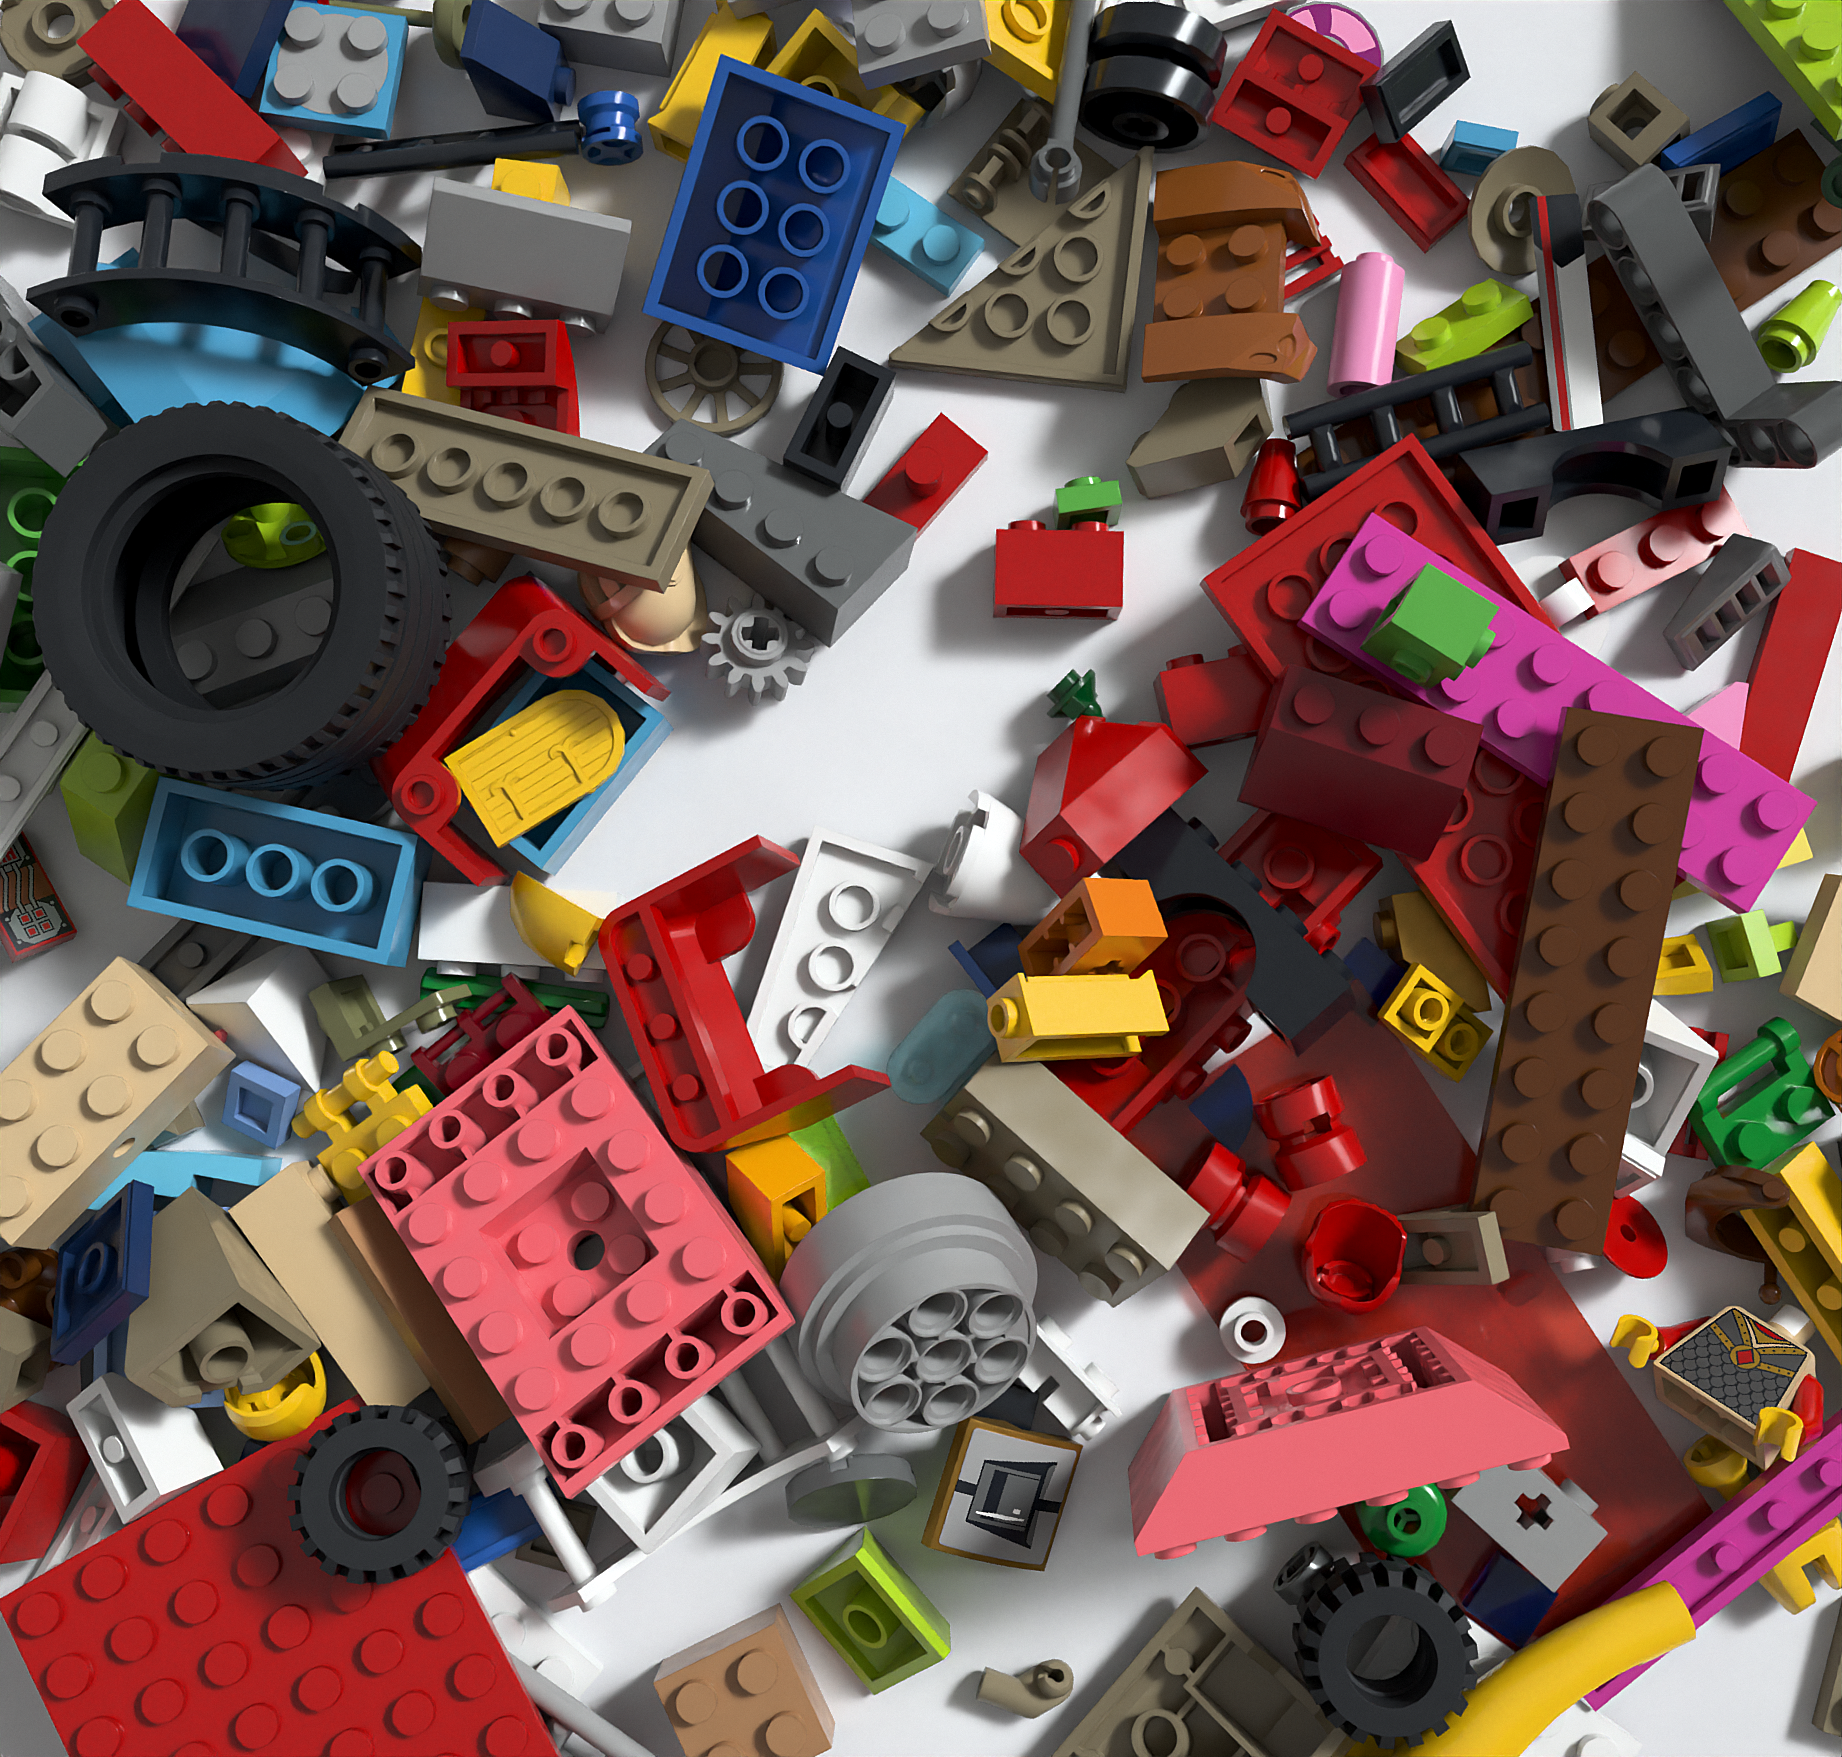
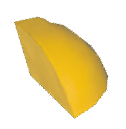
M518 870L509 891L510 916L522 942L541 959L575 978L598 939L599 930L604 919Z

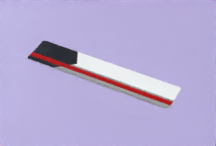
M1576 193L1531 197L1529 205L1553 427L1556 431L1603 424L1579 196Z

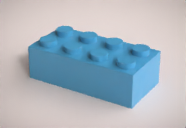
M159 776L126 906L374 963L405 968L422 901L423 881H427L435 848L419 835Z

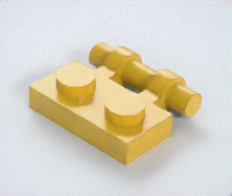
M387 1051L379 1052L370 1060L365 1058L359 1059L344 1071L343 1081L331 1090L327 1088L320 1089L304 1102V1110L296 1115L291 1122L294 1132L304 1139L310 1138L319 1130L327 1133L333 1144L316 1157L342 1191L344 1198L350 1206L373 1194L356 1167L434 1108L418 1084L411 1086L400 1094L395 1091L388 1078L398 1071L399 1065L396 1058ZM358 1101L365 1102L373 1113L360 1124L348 1109Z

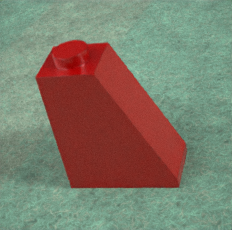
M1081 715L1037 758L1019 853L1062 900L1083 877L1091 878L1209 771L1166 723L1140 721L1138 724L1133 725L1106 722L1105 717Z

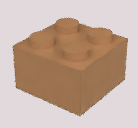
M780 1603L663 1659L653 1681V1685L686 1757H815L832 1748L835 1721Z

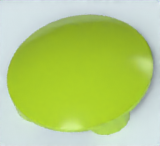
M270 503L243 509L233 515L220 534L229 556L242 565L254 568H279L294 565L308 560L327 549L315 523L298 504Z

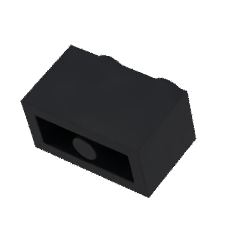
M838 346L783 456V465L846 494L893 399L897 373L844 347Z

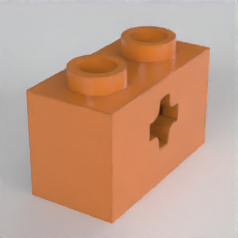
M1083 877L1017 946L1026 977L1129 975L1168 938V934L1148 880Z

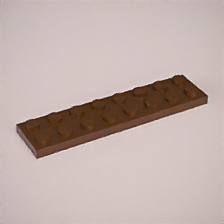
M1568 706L1561 708L1466 1211H1495L1502 1239L1602 1256L1705 728Z

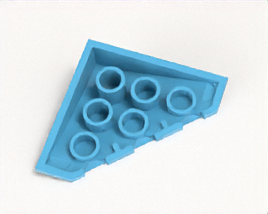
M98 262L97 271L120 268L119 265ZM351 306L350 315L358 318L359 308ZM142 323L104 329L76 338L57 324L134 423L148 415H159L164 409L173 406L182 408L186 403L197 402L204 406L210 401L221 400L228 405L233 401H238L254 408L260 405L269 407L277 413L280 411L330 437L351 419L368 387H362L347 374L303 350L280 341L235 329L190 323ZM384 323V334L403 347L387 324ZM406 372L371 385L388 389Z

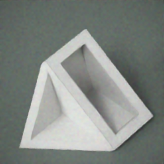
M285 942L186 998V1005L213 1033L220 1029L227 1032V1040L224 1044L237 1055V1058L255 1063L313 1094L319 1091L327 1035L319 1026L317 1011L308 993L326 982L333 981V979L311 948Z

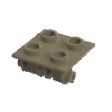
M1040 96L1035 101H1026L1023 98L1019 100L947 191V195L1018 248L1033 236L1040 234L1062 216L1076 201L1118 170V168L1074 137L1073 150L1080 158L1082 164L1078 193L1072 200L1064 204L1055 205L1058 168H1053L1052 181L1046 203L1036 199L1028 185L1031 161L1036 152L1047 145L1054 106Z

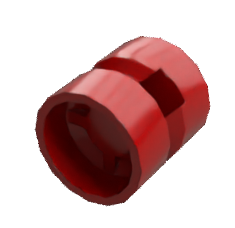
M1330 1073L1293 1084L1267 1095L1252 1104L1266 1139L1277 1141L1280 1145V1148L1274 1155V1159L1289 1192L1307 1189L1328 1182L1355 1170L1367 1161L1354 1126L1341 1123L1339 1119L1346 1107ZM1310 1120L1315 1130L1304 1134L1302 1122Z
M1215 1141L1197 1160L1181 1183L1180 1188L1210 1213L1199 1231L1206 1228L1212 1229L1214 1231V1244L1242 1264H1247L1262 1249L1281 1222L1291 1203L1292 1194L1263 1173L1253 1177L1246 1175V1161Z

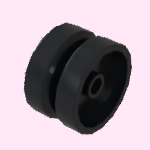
M1124 2L1105 8L1094 18L1087 55L1089 67L1085 69L1078 112L1079 122L1098 138L1122 148L1139 151L1144 146H1154V153L1166 154L1195 149L1207 140L1216 103V98L1212 91L1218 88L1228 47L1222 32L1206 18L1184 8L1158 2Z

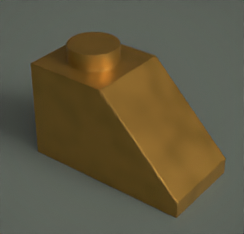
M1422 890L1390 895L1378 900L1380 911L1373 913V931L1379 949H1387L1390 963L1404 973L1407 972L1413 962L1420 963L1465 1001L1462 1005L1471 1013L1492 1011L1486 978Z

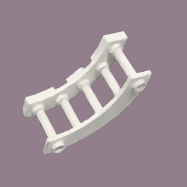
M785 1332L764 1347L813 1432L784 1446L740 1369H736L722 1380L718 1386L739 1422L763 1446L758 1451L761 1460L743 1469L717 1499L651 1554L711 1515L780 1476L819 1458H822L824 1463L829 1462V1464H832L852 1452L860 1444L855 1434L869 1423L858 1412L837 1419L825 1397L815 1390L807 1380ZM527 1437L473 1474V1478L485 1498L509 1487L514 1496L522 1494L573 1581L546 1602L552 1613L579 1606L583 1613L588 1612L616 1593L617 1588L613 1581L651 1554L645 1555L631 1540L595 1565L546 1482L545 1478L550 1473Z

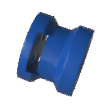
M599 91L588 94L580 99L577 104L579 122L586 128V135L581 139L582 156L585 160L596 165L616 166L631 163L642 156L644 153L642 136L635 131V123L640 118L639 104L633 95L620 91Z

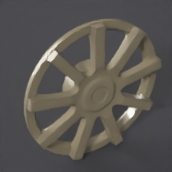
M665 320L660 324L651 338L647 349L645 377L653 401L671 422L675 423L682 418L721 437H726L750 427L768 414L782 386L784 362L772 359L773 362L743 363L740 361V356L748 351L747 349L731 346L729 343L716 338L705 340L701 333L686 328L696 345L691 353H688L662 342L665 335L675 324ZM657 354L688 365L687 372L657 381ZM772 375L769 387L762 399L758 398L739 381L740 376ZM688 384H694L695 391L681 412L673 408L662 394ZM729 390L736 393L753 408L743 416L731 421L728 419L725 393ZM707 394H712L714 397L718 423H705L691 419Z

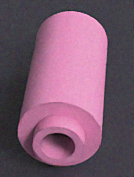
M1379 252L1361 253L1357 255L1355 261L1348 262L1342 267L1326 388L1328 394L1335 398L1358 393L1389 383L1392 380L1405 271L1402 267L1393 263L1394 259L1387 254Z

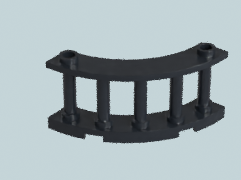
M161 152L160 162L131 164H125L122 155L106 156L71 164L45 174L42 195L75 221L66 277L57 278L28 288L25 300L76 338L118 326L171 322L203 324L253 333L303 350L347 374L362 387L415 368L416 358L384 334L387 280L421 268L422 247L400 228L367 206L358 203L353 210L340 202L324 196V185L281 169L245 160L207 154ZM172 219L209 220L224 223L218 273L196 269L167 268ZM144 221L138 267L97 271L102 231L116 226ZM251 228L266 231L300 244L296 291L246 278ZM326 256L361 279L358 318L337 307L322 302Z

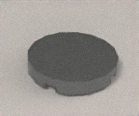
M885 1453L852 1455V1458H846L848 1468L833 1472L830 1471L829 1462L815 1464L797 1473L785 1486L788 1517L799 1525L842 1527L888 1516L905 1508L917 1497L918 1488L914 1471L911 1469V1464L902 1457Z

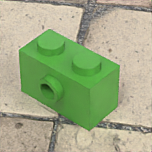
M1427 562L1393 593L1360 646V649L1428 691L1445 678L1455 681L1466 666L1473 669L1480 662L1496 636V633L1487 627L1500 607Z

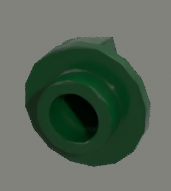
M1072 669L1046 695L1055 704L1046 713L1050 718H1070L1074 721L1081 715L1103 717L1101 707L1096 701L1098 694L1096 693L1095 672L1092 669L1083 677Z

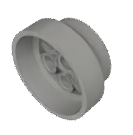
M927 1172L901 1176L874 1185L850 1197L825 1215L805 1235L793 1251L780 1279L779 1290L796 1321L794 1325L785 1331V1334L809 1383L824 1397L836 1403L856 1408L857 1412L869 1424L889 1432L910 1434L933 1431L953 1425L979 1412L996 1400L1017 1379L1026 1366L1036 1341L1037 1323L1031 1306L1036 1294L1038 1276L1033 1251L1000 1198L981 1182L959 1174Z

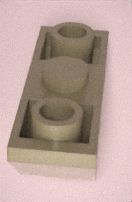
M1217 377L1192 379L1188 383L1181 385L1173 394L1168 409L1150 431L1143 433L1136 440L1129 458L1125 461L1139 493L1151 499L1236 479L1274 431L1266 379Z

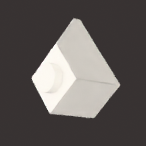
M110 1372L101 1375L66 1405L70 1417L123 1525L147 1515L224 1470L214 1451V1446L206 1435L195 1411L185 1406L172 1408L119 1374Z

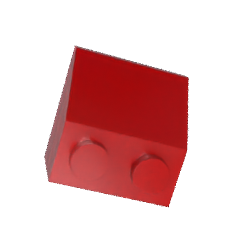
M24 1400L0 1414V1564L44 1557L91 1460L70 1417L52 1407Z

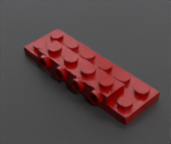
M1258 809L1217 851L1229 865L1238 859L1254 873L1263 885V889L1258 894L1273 909L1283 903L1297 915L1308 929V933L1303 938L1319 954L1327 948L1330 950L1334 948L1341 936V932L1336 928L1342 922L1340 912L1384 867L1382 858L1361 841L1262 809ZM1211 914L1188 915L1167 923L1163 920L1168 938L1128 975L1129 979H1138L1148 970L1153 971L1170 1030L1163 1036L1139 1035L1138 1040L1142 1052L1132 1057L1039 1061L1123 1137L1159 1101L1166 1105L1175 1095L1181 1101L1192 1096L1201 1087L1208 1075V1072L1203 1068L1207 1061L1219 1049L1226 1054L1233 1052L1250 1034L1252 1025L1247 1020L1252 1016L1253 1012L1244 992L1254 971L1256 946L1253 938L1235 922Z

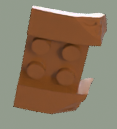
M1237 160L1157 171L1153 223L1159 236L1153 323L1145 324L1141 373L1143 382L1154 383L1217 377L1260 378L1282 384L1301 382L1309 370L1318 348L1309 339L1299 315L1296 313H1283L1287 238L1310 248L1322 245L1309 201L1300 184L1288 171Z

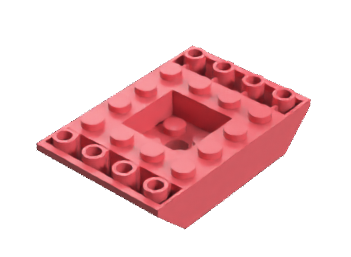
M569 1004L356 1167L567 1499L574 1498L796 1323L774 1277L686 1153L672 1141L665 1124L629 1073ZM589 1235H600L605 1247L602 1260L592 1269L581 1270L575 1261V1251L579 1242Z
M1421 1326L1174 1389L1128 1467L1134 1544L1138 1557L1154 1553L1156 1559H1174L1193 1552L1197 1548L1196 1542L1223 1535L1228 1542L1246 1541L1264 1534L1267 1531V1524L1294 1518L1298 1524L1318 1523L1334 1517L1338 1513L1337 1507L1363 1500H1365L1368 1506H1386L1407 1498L1409 1495L1408 1489L1435 1482L1437 1487L1443 1489L1463 1487L1476 1482L1480 1478L1479 1471L1507 1465L1508 1469L1514 1471L1535 1469L1548 1464L1552 1460L1551 1453L1567 1450L1570 1447L1567 1436L1561 1428L1506 1372L1432 1329Z

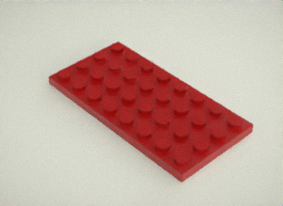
M1413 433L1407 435L1207 575L1199 584L1272 686L1275 677L1291 663L1414 703L1296 626L1366 518L1373 512L1561 635ZM1478 745L1465 791L1429 860L1424 862L1395 853V855L1505 1005L1546 788ZM1676 874L1674 888L1686 880Z

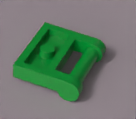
M1773 1017L1761 1025L1757 1030L1758 1037L1712 1069L1687 1115L1716 1169L1721 1165H1740L1761 1170L1836 1115L1828 1099L1816 1085L1815 1077L1799 1050L1801 1046L1799 1034L1788 1021L1781 1017ZM1771 1061L1775 1070L1717 1110L1718 1097Z

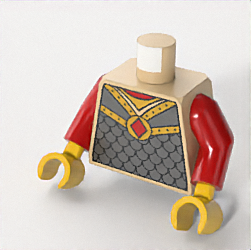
M1785 1304L1767 1322L1762 1321L1739 1306H1727L1713 1317L1705 1316L1663 1327H1655L1651 1322L1637 1315L1627 1314L1619 1318L1609 1345L1613 1348L1622 1346L1631 1349L1627 1359L1635 1368L1644 1367L1647 1360H1655L1653 1362L1657 1399L1765 1471L1772 1464L1781 1447V1458L1791 1462L1794 1461L1799 1447L1817 1439L1822 1434L1824 1389L1816 1379L1815 1356L1804 1346L1815 1334L1816 1329L1811 1319L1798 1308Z

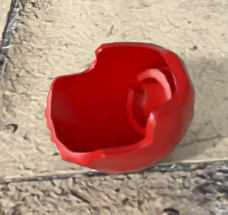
M1355 1198L1329 1202L1327 1207L1322 1209L1316 1216L1301 1254L1302 1275L1310 1294L1323 1306L1345 1315L1360 1316L1380 1308L1397 1290L1403 1269L1408 1235L1404 1231L1402 1224L1397 1221V1217L1390 1214L1387 1210L1380 1209L1376 1204H1368Z

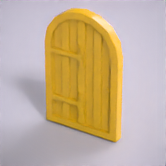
M564 689L536 700L532 705L444 758V761L456 776L460 787L468 798L469 805L476 811L496 846L501 849L581 798L594 793L596 789L616 773L625 754V732L618 714L603 698L585 690Z

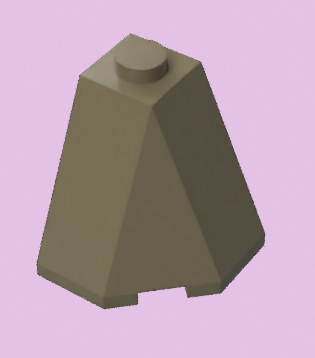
M191 1186L153 1217L149 1298L132 1312L129 1317L124 1372L129 1381L170 1407L175 1408L201 1403L202 1393L236 1386H238L241 1395L267 1391L322 1346L316 1334L238 1224L220 1206Z

